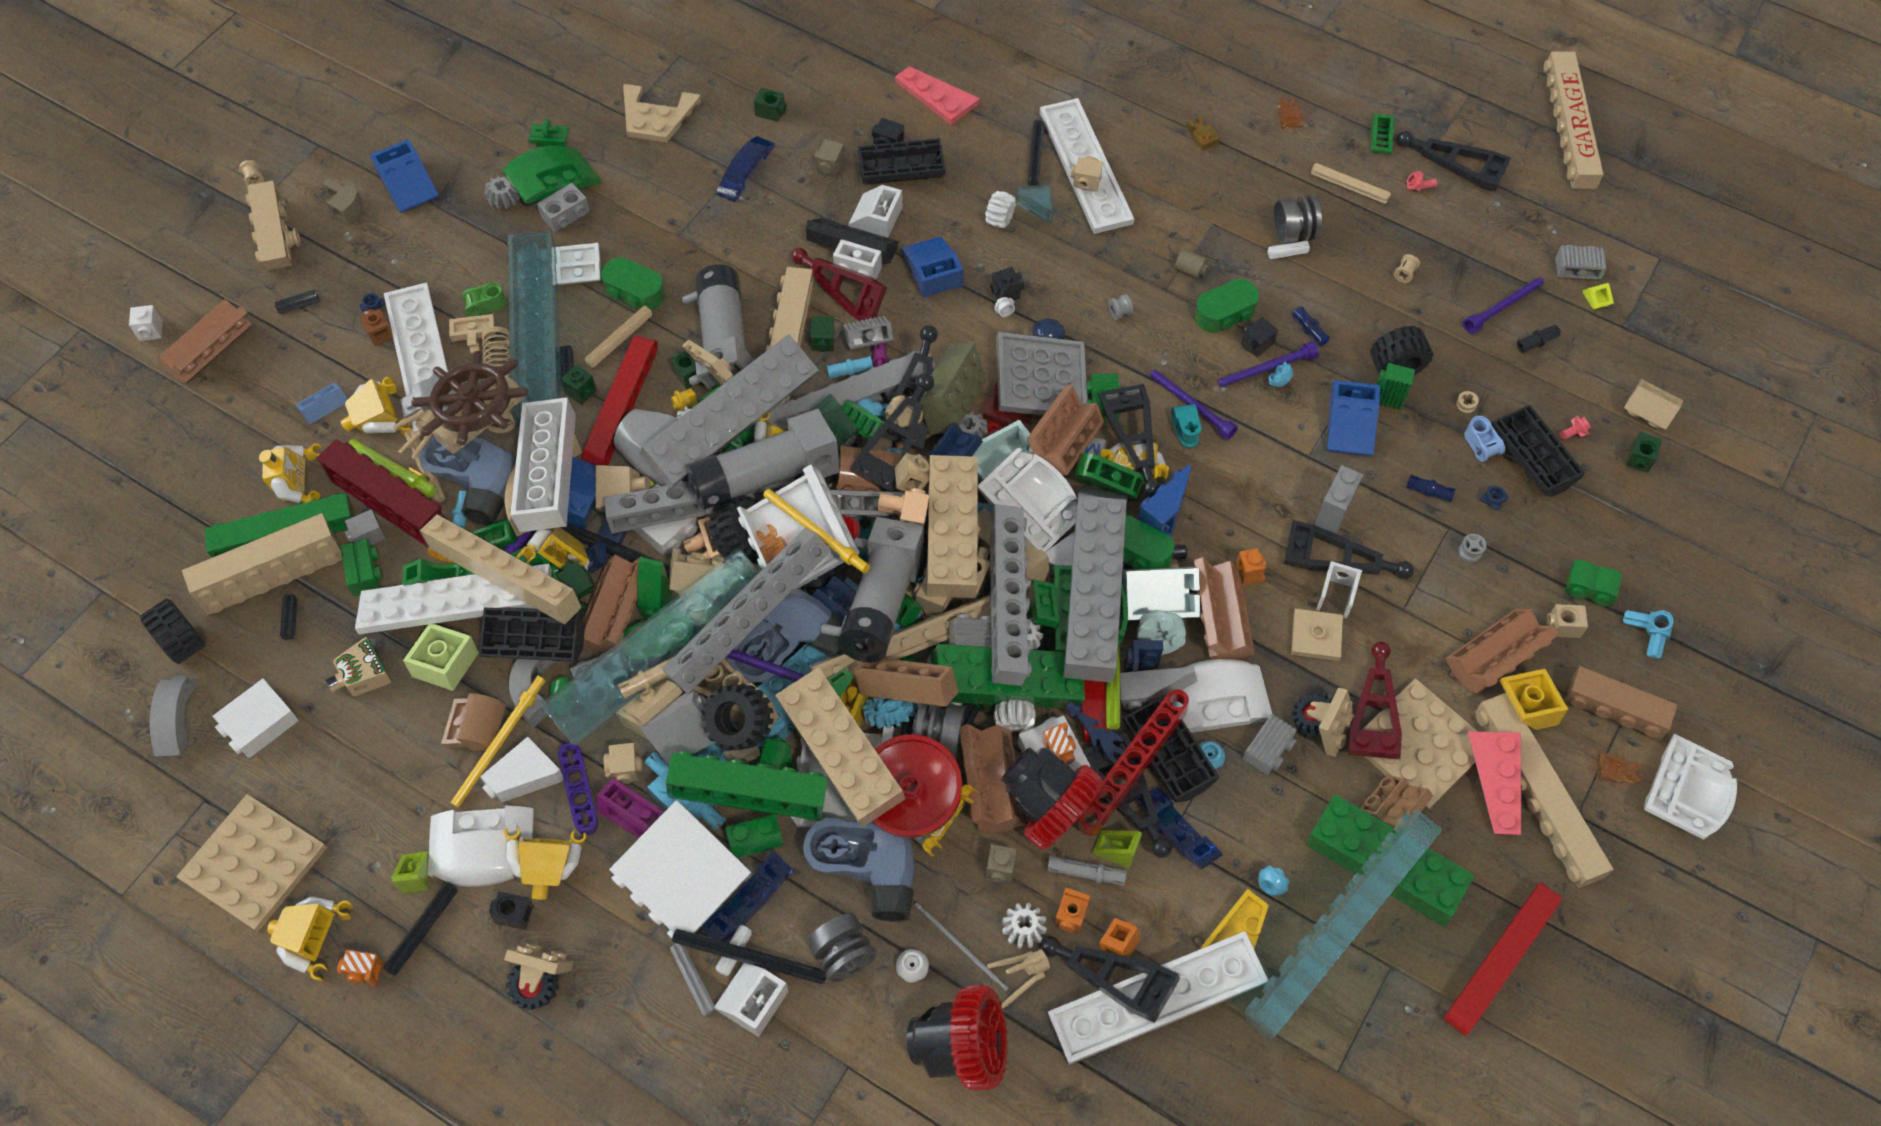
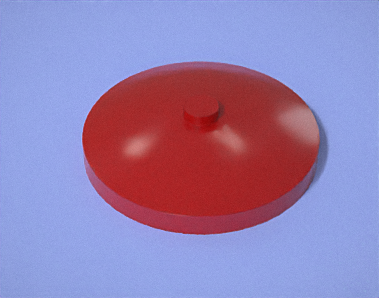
M912 734L891 738L876 747L875 751L902 789L905 800L872 822L882 831L901 838L923 837L936 832L947 824L959 806L963 788L959 766L950 751L934 739Z

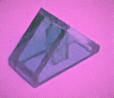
M1049 185L1019 187L1017 189L1016 204L1050 224L1052 222L1053 205Z

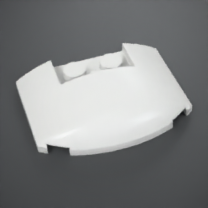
M1017 448L978 485V489L990 505L1000 504L1022 507L1024 517L1027 518L1024 537H1027L1038 550L1046 552L1075 524L1077 497L1067 480L1054 466L1036 454L1032 455L1021 452L1023 449Z
M1211 659L1185 666L1194 667L1197 676V682L1182 690L1189 697L1188 710L1182 720L1191 733L1266 722L1272 714L1260 666L1236 659ZM1172 702L1174 707L1183 706L1180 702Z
M1673 734L1662 755L1659 769L1645 800L1644 810L1703 840L1708 838L1710 834L1720 829L1726 822L1735 804L1737 779L1732 778L1729 770L1734 767L1732 761Z
M505 806L502 809L464 812L450 810L432 815L428 876L433 879L436 876L444 880L445 883L449 882L461 887L490 886L513 879L514 873L507 862L506 844L508 841L504 831L508 828L509 836H515L517 834V827H519L521 837L533 838L534 809L520 806Z

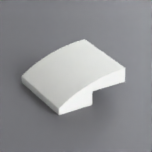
M599 243L555 247L558 285L601 281Z

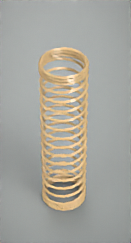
M495 326L485 329L482 332L483 363L502 367L504 364L493 365L489 362L504 360L508 362L509 360L507 359H512L511 334L503 327ZM491 332H502L508 336L493 335L485 339V336ZM492 337L506 338L505 341H488ZM491 349H495V350L506 349V350H508V351L505 352V353H503V352H496V353H491V352H489V350H491ZM491 355H497V356H498V355H507L508 357L505 358V359H504V358H495V359H492V358H490L489 356H491ZM512 370L511 372H509L508 375H507V376H511V379H513V375H512L513 370ZM514 407L502 416L504 419H510L511 422H508V424L511 425L505 429L490 425L487 429L495 433L511 431L515 427Z

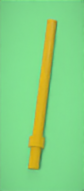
M767 489L764 492L763 496L801 526L816 533L827 546L840 555L841 560L848 565L855 566L863 573L869 571L870 565L858 557V553L851 547H845L772 490Z
M537 676L527 692L524 691L519 697L520 702L450 803L458 808L460 807L529 706L532 707L536 701L535 696L546 680Z

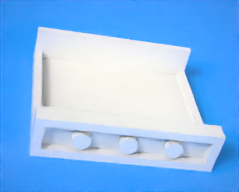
M813 465L805 467L803 469L804 476L775 492L845 547H851L859 554L856 544L819 469ZM766 498L748 509L737 508L740 517H738L739 522L748 531L750 536L748 542L758 553L759 558L757 561L761 569H764L804 529L803 526ZM829 547L831 552L795 588L802 587L844 561L841 560L838 553Z
M677 800L609 869L614 874L611 879L622 889L626 886L632 892L630 897L640 907L645 904L651 910L648 915L658 925L663 922L670 929L667 934L671 938L675 929L696 933L732 893L753 875L727 847Z

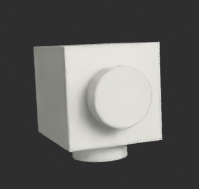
M153 305L130 308L129 326L139 341L162 338L163 320Z

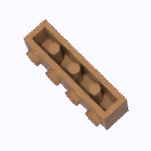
M883 658L881 661L874 663L861 662L854 669L860 695L946 707L958 693L953 668L950 666Z
M1581 666L1572 676L1564 701L1571 703L1576 708L1589 710L1601 718H1609L1619 722L1624 727L1634 728L1644 732L1649 737L1662 739L1670 730L1677 708L1675 703Z

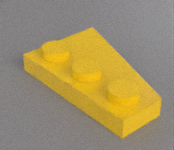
M1247 889L1200 949L1244 931L1253 949H1255L1269 905Z

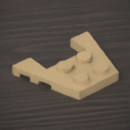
M624 84L627 136L668 142L680 128L683 119L690 116L693 107L699 105L701 102L700 94L682 92L678 107L676 108L641 103L639 101L643 93L642 86Z
M687 340L682 345L695 361L701 362L721 385L734 376L729 371L731 366L723 358H717L690 340Z

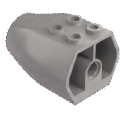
M634 409L620 422L615 433L614 445L639 473L661 486H666L667 484L640 452L645 444L673 424L678 418L660 412ZM720 450L717 454H715V456H717V455H719L720 453H722V450ZM688 476L685 479H683L680 483L687 482Z

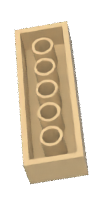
M930 455L926 597L975 598L978 457Z
M321 513L182 570L189 593L203 611L210 615L218 613L231 605L242 603L246 599L258 594H264L282 584H288L301 576L312 574L318 569L334 565L342 560L338 539Z
M819 667L775 695L779 704L861 828L905 800L902 789Z

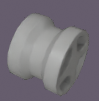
M1127 294L1121 295L1119 299H1109L1108 307L1114 320L1120 319L1123 315L1130 316L1133 314V305Z
M1468 534L1463 539L1458 549V554L1463 561L1475 563L1482 557L1487 543L1478 534Z

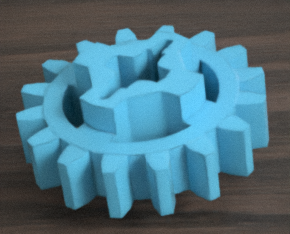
M880 697L867 699V705L863 706L866 722H869L870 726L877 724L878 729L883 726H887L889 729L893 724L900 726V722H908L909 716H915V711L918 710L917 703L901 700L895 701Z

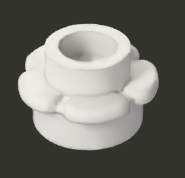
M1007 297L1000 298L994 307L996 314H999L1001 317L1010 316L1015 310L1014 300Z

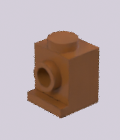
M373 309L367 310L360 317L374 346L393 338L390 325L380 309L376 311ZM384 329L386 330V331H384V332H382V333H379V334H377V335L374 336L375 333L380 332V331H382V330H384Z

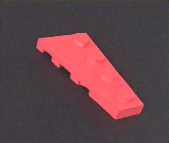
M910 66L895 76V82L950 125L980 104V98Z
M1468 731L1494 834L1521 836V732Z

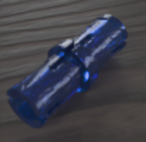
M1303 306L1298 307L1292 313V316L1303 327L1304 333L1309 334L1319 347L1325 345L1330 340V336L1319 326V321L1313 319ZM1306 321L1309 322V324L1316 330V332H1314V330L1306 323Z
M1410 474L1406 485L1407 489L1426 494V497L1430 498V496L1450 503L1456 490L1455 488L1436 483L1434 479L1430 481Z

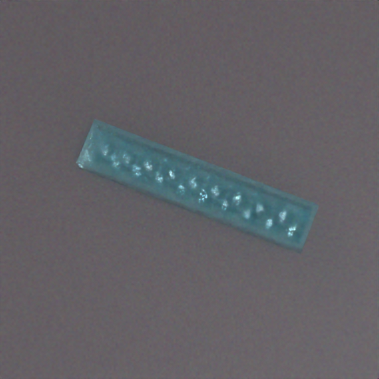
M551 230L508 235L510 360L515 359L518 362L517 367L510 372V378L518 384L519 388L526 387L529 390V394L524 397L525 399L511 409V414L517 428L520 427L522 403L561 398L556 245Z
M737 548L542 702V708L575 746L643 691H638L624 699L618 684L638 675L637 672L641 670L644 672L675 657L759 573L743 551Z
M1418 809L1412 815L1408 812L1405 813L1393 829L1397 833L1394 835L1390 832L1377 850L1381 853L1377 855L1374 852L1361 868L1364 874L1356 873L1345 888L1348 892L1346 896L1342 893L1338 895L1328 909L1332 913L1329 916L1324 913L1311 929L1315 934L1312 937L1307 934L1295 949L1298 952L1297 956L1294 958L1291 954L1278 970L1282 973L1277 979L1273 975L1262 989L1265 995L1261 1000L1256 996L1244 1011L1248 1015L1245 1022L1269 1043L1443 830Z

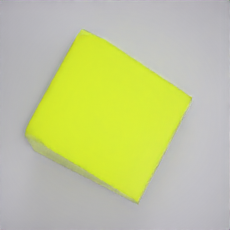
M1609 283L1582 290L1592 309L1614 304Z

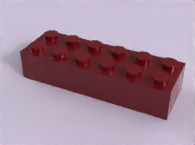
M335 439L317 457L318 462L332 484L369 509H372L373 512L426 548L429 546L420 530L436 515L448 520L441 512L442 507L435 500H427L417 488L411 489L399 476L393 477L384 466L375 465L370 457L364 453L362 455L357 453L356 449L348 442L344 444Z

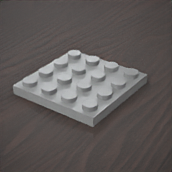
M998 332L996 345L999 411L1044 416L1064 387L1069 385L1074 386L1080 403L1088 404L1084 342Z

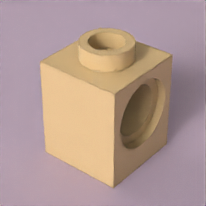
M1556 604L1551 613L1547 615V626L1556 627L1559 633L1557 637L1581 638L1588 628L1586 608L1581 605Z

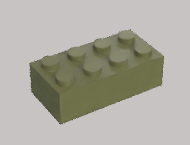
M975 343L950 344L931 374L934 378V387L930 391L925 392L920 401V404L923 405L922 412L930 434H944L952 423L960 425L986 382V372L982 368L980 354L977 352Z

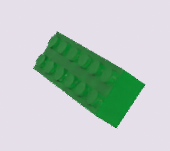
M938 644L932 653V664L953 668L958 693L951 702L997 705L1002 701L1019 699L1020 701L1026 700L1034 704V707L1066 709V706L1071 701L1076 705H1081L1085 700L1084 680L1063 678L1065 652L1030 650L1028 662H1031V674L1029 677H1026L1022 686L992 683V647Z
M680 751L679 754L672 753L666 787L668 798L820 821L822 819L828 777H823V774L819 772L797 773L796 769L788 767L778 770L762 763H758L756 766L746 765V762L742 760L732 759L730 762L721 761L720 758L712 755H706L702 758L695 757L690 752Z
M1336 794L1333 795L1305 844L1443 927L1452 919L1475 876Z

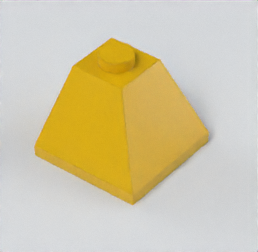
M1546 669L1500 679V683L1521 721L1535 730L1559 725L1568 711L1565 702Z

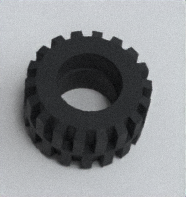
M1403 326L1387 332L1378 338L1370 349L1371 358L1379 374L1381 369L1386 370L1388 363L1415 369L1414 375H1416L1429 365L1433 357L1432 349L1423 330L1415 326Z
M740 496L715 507L713 509L714 512L710 514L709 518L711 521L708 522V528L711 530L709 536L713 539L712 544L714 547L717 546V551L720 554H724V557L727 559L732 558L733 561H738L758 554L748 542L750 536L748 531L741 526L738 519L740 514L737 510L738 507L748 509L757 504L759 501H754L753 497Z
M167 598L140 615L141 622L166 655L177 664L182 663L205 647L203 639L177 606Z
M746 684L723 686L713 691L714 695H709L706 699L709 704L703 705L702 711H705V716H701V722L705 721L706 724L703 727L704 733L709 732L710 735L707 738L710 742L716 741L715 746L718 748L724 747V750L727 751L753 748L758 746L757 743H762L766 739L764 735H769L771 732L768 726L773 724L774 721L773 718H770V713H774L773 707H768L770 700L768 697H762L764 695L763 691L755 690V686ZM735 703L739 704L745 713V724L740 732L734 728L730 719L731 709Z

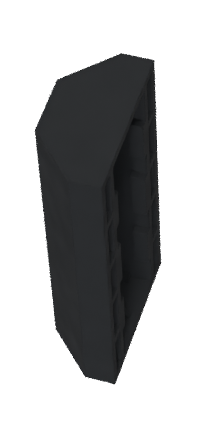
M940 138L858 146L862 183L946 175Z
M823 218L807 220L806 224L807 241L834 249L838 247L841 239L881 251L882 263L885 264L891 263L899 244L898 240Z
M1530 404L1492 422V427L1503 440L1504 445L1545 496L1553 497L1568 490L1584 476L1585 472Z
M484 607L479 656L577 662L584 644L585 627L582 613L577 612L566 624H563L540 610Z
M1166 694L1123 717V722L1133 738L1137 736L1164 700ZM1164 720L1157 722L1159 726L1165 727L1169 725ZM1183 720L1150 763L1175 803L1185 802L1198 796L1219 780L1218 773ZM1150 739L1142 741L1147 746L1155 744Z

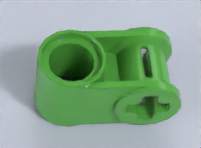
M495 282L476 288H469L462 293V299L466 302L465 311L470 317L500 311L507 305V299L500 284Z

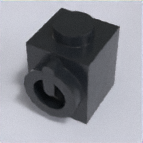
M881 118L878 125H874L872 129L873 144L903 142L905 139L904 125Z
M1009 267L992 273L990 288L997 300L1002 297L1017 300L1020 299V291L1024 290V281L1021 273H1016L1013 267Z

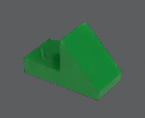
M1033 579L1027 596L1030 603L1026 616L1033 617V623L1055 628L1059 623L1055 584Z

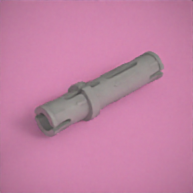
M1050 855L1047 872L1096 881L1097 884L1104 882L1124 887L1127 870L1104 866V863H1099V865Z

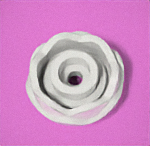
M909 949L899 955L896 962V972L906 982L913 983L924 979L928 973L929 961L921 951Z

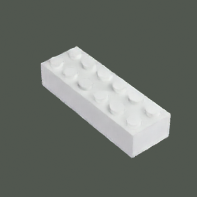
M568 398L522 403L510 514L519 532L567 526L576 414Z

